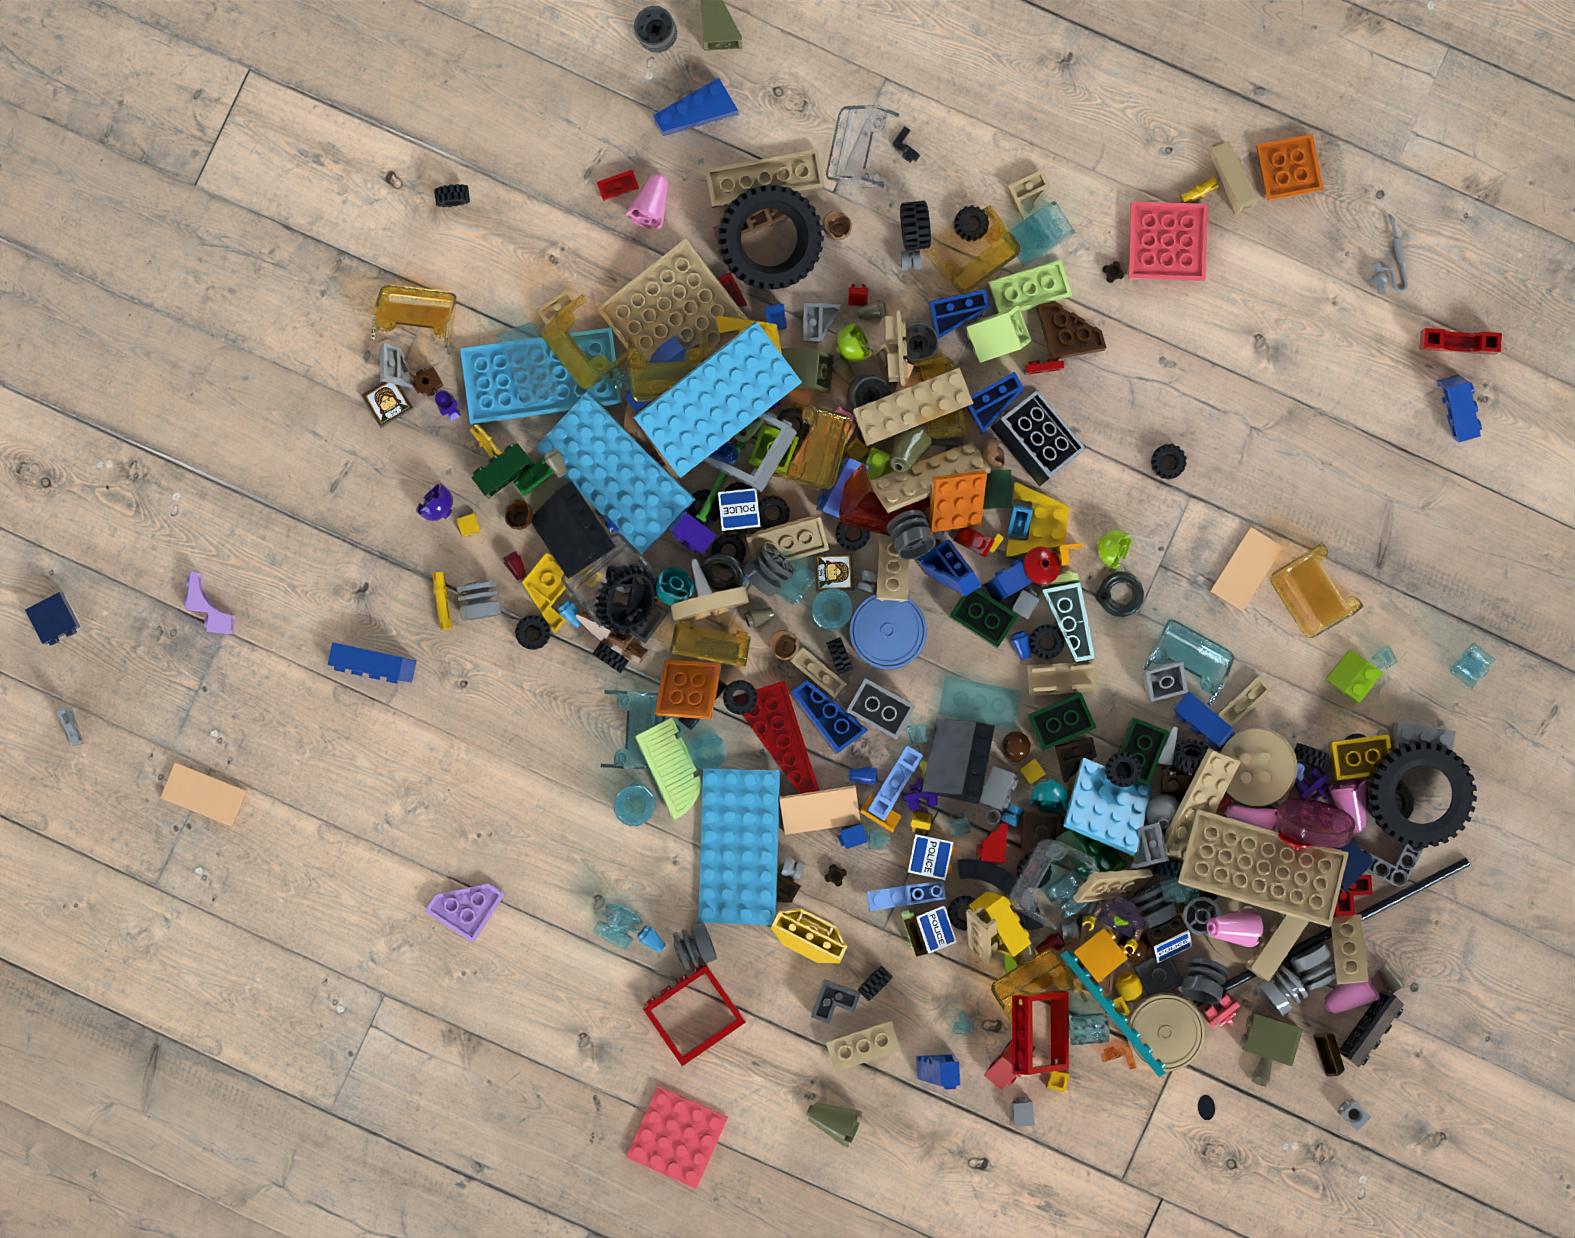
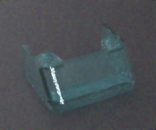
M1168 620L1153 645L1143 669H1148L1152 662L1157 665H1164L1167 660L1171 662L1183 660L1184 669L1200 677L1199 684L1202 690L1211 694L1207 704L1211 706L1225 686L1235 657L1227 648L1180 622Z
M604 690V694L617 695L618 707L623 711H627L625 749L617 750L614 756V764H601V767L650 770L635 736L665 721V716H657L655 714L658 693Z

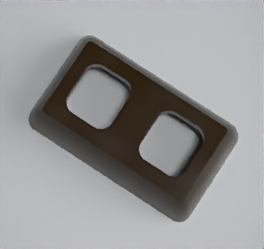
M1333 1033L1314 1034L1313 1037L1325 1075L1327 1077L1341 1075L1345 1068L1335 1035Z

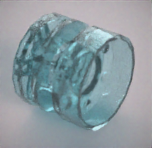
M830 588L823 590L816 596L812 604L811 616L813 622L823 631L835 632L841 630L847 625L852 616L853 605L851 599L845 592L839 589ZM829 607H832L833 610H836L833 616H830V613L826 612L829 610Z
M631 784L623 788L616 795L613 803L617 819L628 826H639L646 823L654 815L657 807L653 791L642 784ZM637 799L641 806L634 809V805H631V802Z
M1076 868L1060 877L1043 891L1050 902L1058 899L1061 901L1055 909L1058 911L1064 907L1066 908L1060 913L1063 919L1076 914L1089 903H1076L1073 898L1078 891V885L1083 880Z
M608 902L606 908L611 910L612 914L603 911L602 914L609 920L608 922L599 920L593 933L622 949L628 950L634 940L628 934V931L638 932L639 929L632 925V923L642 925L643 920L633 911L621 905Z

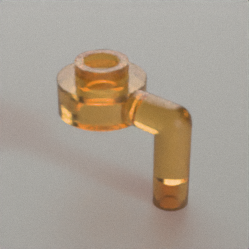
M1114 1046L1103 1049L1104 1053L1101 1054L1103 1062L1125 1055L1129 1070L1137 1068L1129 1046L1115 1049Z

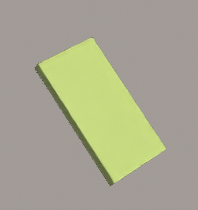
M1061 259L988 281L997 313L1019 305L1020 311L1023 312L1036 308L1039 304L1056 302L1072 297Z

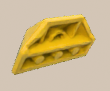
M802 908L779 911L771 926V929L782 945L817 963H840L848 947L835 925Z

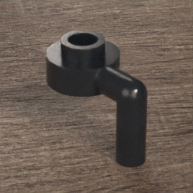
M904 126L893 141V146L903 153L902 157L909 163L912 161L916 162L920 154L910 146L902 143L911 131Z

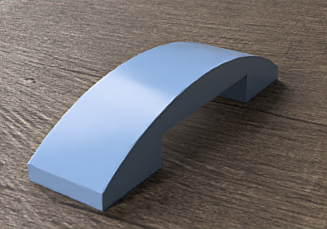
M906 746L870 805L868 812L883 821L885 820L922 759V754Z

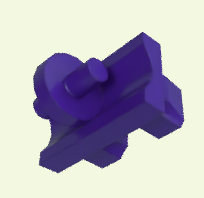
M445 390L436 393L435 402L442 416L447 414L451 422L459 418L461 414L457 409L458 403L454 396L451 397Z
M1315 767L1308 773L1315 781L1313 784L1309 785L1302 779L1301 782L1299 781L1295 785L1302 800L1306 799L1314 791H1316L1312 796L1314 801L1320 797L1323 800L1328 798L1325 794L1329 790L1328 786L1324 785L1322 788L1320 786L1331 776L1327 772L1324 773L1321 769Z
M916 778V784L909 785L910 791L918 790V792L903 795L910 811L920 809L918 798L926 797L927 807L938 805L937 795L922 792L923 783H921L920 778Z

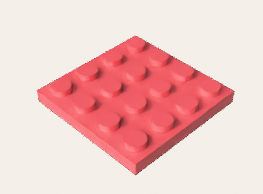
M1131 202L1128 279L1205 281L1208 204Z
M657 1086L626 1158L696 1189L728 1117Z

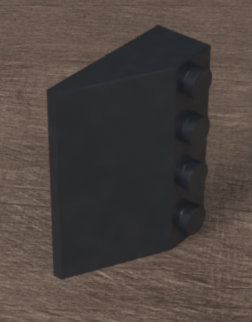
M1038 390L991 427L1039 487L1086 449Z
M573 481L557 490L533 515L532 525L568 579L616 547Z
M936 719L922 792L979 804L995 726L976 721Z
M1384 990L1379 992L1380 999L1372 1002L1339 1048L1340 1054L1357 1067L1364 1066L1367 1063L1371 1050H1375L1379 1046L1381 1036L1390 1031L1394 1018L1397 1019L1403 1012L1402 1007L1404 1004L1392 993Z

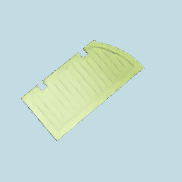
M673 717L636 735L635 738L673 820H676L692 807L700 794L703 782L700 776H693V772L697 769L682 737L676 739L674 734L679 732Z

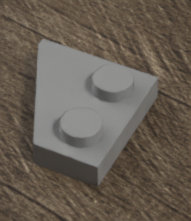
M804 303L803 342H822L841 304Z
M1160 823L1139 827L1137 836L1139 843L1131 869L1169 861Z

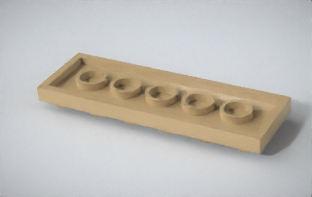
M818 149L705 169L712 208L730 205L732 200H735L738 195L746 192V190L764 185H781L798 192L825 188Z
M957 368L855 408L853 413L865 444L868 446L971 405L973 401L960 368Z
M971 441L917 462L906 472L894 471L871 480L870 486L887 513L930 497L933 477L984 470L988 474L991 467L974 442Z
M1208 748L1163 837L1168 857L1183 862L1197 809L1215 814L1241 761Z

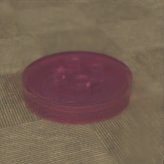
M1290 799L1282 802L1278 807L1275 821L1276 827L1286 836L1304 844L1325 848L1348 845L1352 841L1356 825L1353 817L1346 811L1334 805L1310 799Z

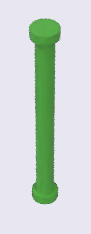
M738 440L734 442L735 446L726 462L732 466L741 450L746 446L745 443ZM720 473L700 513L696 514L695 519L700 523L704 524L706 522V516L728 476L727 474Z

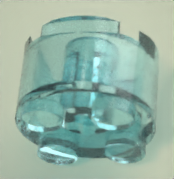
M1472 643L1462 653L1459 661L1455 662L1450 672L1470 689H1473L1479 681L1478 678L1483 679L1489 671L1488 668L1496 659L1480 646Z
M702 733L696 736L690 743L688 749L689 759L699 770H716L726 760L727 746L718 735ZM707 746H709V749H713V753L710 754L709 758L702 753Z

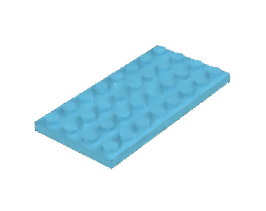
M755 321L633 418L681 478L801 384L802 381L758 322Z
M612 327L460 348L471 425L567 412L586 392H589L602 406L622 404Z
M586 392L535 447L543 456L556 448L562 453L568 471L564 477L569 482L573 481L579 492L604 517L607 516L620 529L619 532L642 555L672 525L681 512L685 511L695 500L589 392Z
M703 768L699 923L773 924L776 918L780 771Z

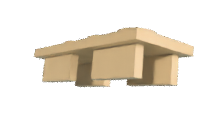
M896 311L897 316H885L887 344H898L899 353L887 354L889 382L901 381V386H905V375H908V361L904 359V356H907V342L903 340V337H906L905 321L902 322L901 312Z
M880 535L876 599L880 601H907L909 560L899 558L890 536Z
M1096 661L1027 665L1029 696L1098 692Z
M981 906L974 912L968 909L966 911L968 947L990 967L992 965V958L998 954L997 941L994 939L991 942V938L997 934L996 920L993 919L985 924L983 922L984 914Z
M1362 915L1333 917L1331 930L1337 985L1369 982Z
M892 1021L826 1042L835 1072L901 1051Z

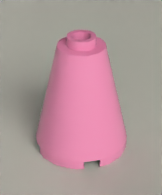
M655 174L650 176L628 208L626 216L630 215V220L633 223L650 229L651 226H656L655 230L662 228L668 181L663 175Z
M1359 777L1342 780L1343 783L1337 785V782L1332 783L1328 789L1347 830L1352 831V833L1363 831V828L1366 827L1367 780L1363 781V778Z
M1233 803L1232 806L1227 807L1225 816L1233 820L1275 831L1278 823L1276 819L1280 816L1281 811Z
M1245 908L1211 918L1207 924V931L1213 938L1245 947H1254L1259 943L1257 942L1258 937H1262L1263 923L1261 916L1255 913V909Z
M1369 978V982L1338 984L1325 997L1326 1002H1324V1006L1329 1013L1338 1014L1380 999L1376 988H1373L1372 981Z

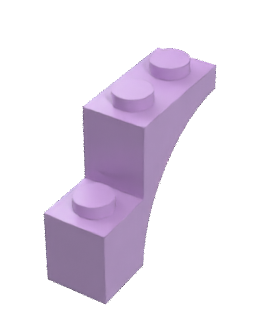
M190 572V576H187L186 587H189L188 595L184 597L186 610L209 613L204 621V627L207 628L206 632L233 635L235 616L225 614L216 609L204 593L201 579L202 574Z

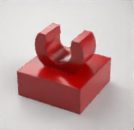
M852 284L849 287L848 305H867L868 288H866L865 284H862V288H855V284Z

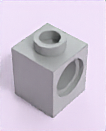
M1030 589L1026 591L1021 590L1011 611L1026 620L1029 619L1039 601V598L1036 597L1037 593Z
M1028 1097L1016 1098V1101L1012 1102L1014 1126L1035 1125L1033 1102L1028 1100Z
M1352 1099L1349 1101L1345 1100L1339 1107L1338 1113L1356 1131L1371 1118ZM1351 1109L1357 1110L1355 1118H1349L1348 1114Z

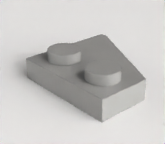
M386 343L380 345V381L413 388L412 383L415 381L410 378L408 373L410 368L404 359L401 347Z
M72 707L56 709L66 731L68 743H71L72 746L84 744Z

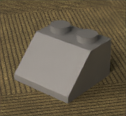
M1183 660L1146 669L1142 674L1144 689L1150 702L1188 692Z

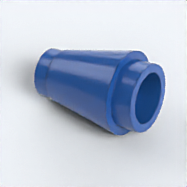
M1026 631L1011 634L1012 639L1010 641L1020 660L1030 658L1029 635L1026 634Z
M868 766L850 769L849 781L869 785L877 783V768Z

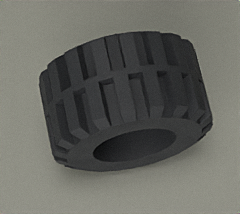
M925 200L901 203L900 221L904 248L906 251L929 249L931 246V228L927 203Z

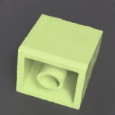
M1019 305L973 322L967 326L966 331L968 339L973 343L974 355L979 359L980 363L1022 349L1032 341Z

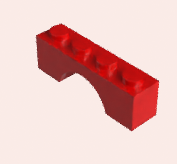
M1424 328L1420 331L1419 350L1496 355L1501 352L1502 333H1461L1445 329Z

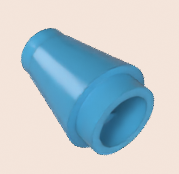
M568 599L557 608L560 611L559 614L576 628L582 624L576 618L579 610L574 601L571 602Z
M647 925L637 935V938L640 939L639 942L658 953L666 945L655 930Z

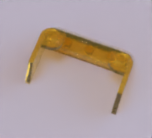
M991 205L983 209L994 224L986 232V239L991 246L964 267L960 268L953 260H947L942 263L932 248L925 252L941 275L960 293L965 294L972 291L1020 253L1019 243Z
M395 285L381 287L372 312L371 340H376L378 331L390 332L395 329L396 324L433 328L434 335L439 339H444V349H448L453 334L456 295L445 291Z
M581 294L553 317L544 327L542 337L582 389L589 390L631 358L626 352L611 363L603 355L595 356L589 360L567 332L575 322L572 312L586 302L585 297Z
M705 331L701 332L700 347L687 350L684 361L647 364L645 354L637 352L633 337H629L627 364L633 398L639 402L654 401L710 357V348Z
M943 353L912 360L913 364L918 367L916 370L917 379L922 382L956 369L954 362ZM963 407L931 420L930 425H927V434L933 439L969 435L965 408Z
M790 401V406L803 410V421L812 426L802 462H792L788 467L787 474L773 472L772 476L790 483L830 489L836 482L851 424L850 418L839 412Z
M679 621V624H675L670 656L678 655L742 666V669H746L751 637L747 636L748 632L736 631V634L692 627L690 622Z
M1052 948L1044 950L995 980L991 986L994 997L1011 1025L1012 995L1037 993L1054 983L1061 992H1068L1075 988L1084 1003L1088 1001L1058 951Z

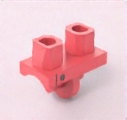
M1223 992L1220 1006L1215 1009L1212 1004H1207L1203 1008L1206 1016L1204 1018L1212 1027H1215L1218 1023L1223 1026L1227 1022L1232 1026L1234 1023L1231 1019L1236 1015L1234 1011L1240 1007L1232 996L1230 997Z

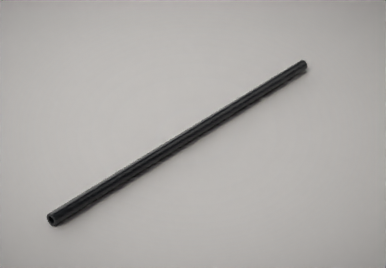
M1465 857L1355 915L1361 914L1363 922L1469 867V861ZM1331 928L1293 946L1282 963L1332 938ZM1247 970L1227 980L1220 986L1223 987V992H1227L1257 975ZM1193 1000L1197 1007L1204 1004L1203 1002Z

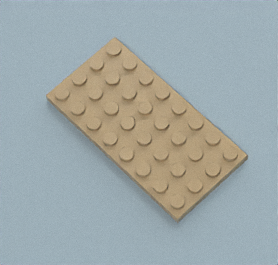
M1197 809L1178 883L1330 927L1349 853L1316 844V846L1311 848L1294 850L1278 837V832Z

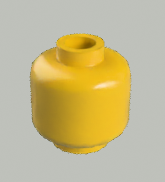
M1127 972L1117 978L1115 987L1119 996H1122L1125 1001L1131 1003L1140 999V995L1143 993V986L1137 975Z

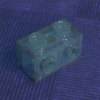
M799 562L794 569V574L788 577V580L783 584L777 595L792 606L795 602L799 604L804 597L803 590L806 587L810 588L816 580L813 578L815 573Z
M1179 877L1160 882L1166 902H1183V904H1187L1195 897H1200V889L1179 884Z
M1107 1013L1068 1016L1071 1045L1109 1042L1110 1027Z

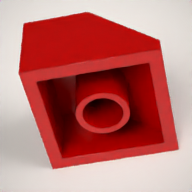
M1000 823L980 841V844H977L976 856H979V860L1005 863L1007 823Z

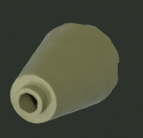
M918 425L894 435L890 464L895 471L900 473L906 472L929 450L932 438L930 434L926 433L924 426Z
M815 1103L809 1106L806 1116H809L808 1121L838 1143L849 1147L848 1142L851 1143L860 1124L856 1121L858 1117L862 1118V1112L850 1108Z

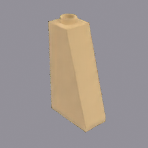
M1219 141L1213 144V148H1211L1209 153L1234 214L1236 215L1253 208L1258 199L1230 142L1224 143Z

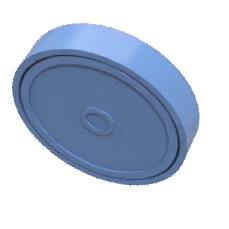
M877 594L864 600L852 616L849 632L852 646L857 655L873 667L888 670L903 667L918 656L925 644L927 627L924 615L920 608L909 598L903 602L895 600L880 601L876 599Z

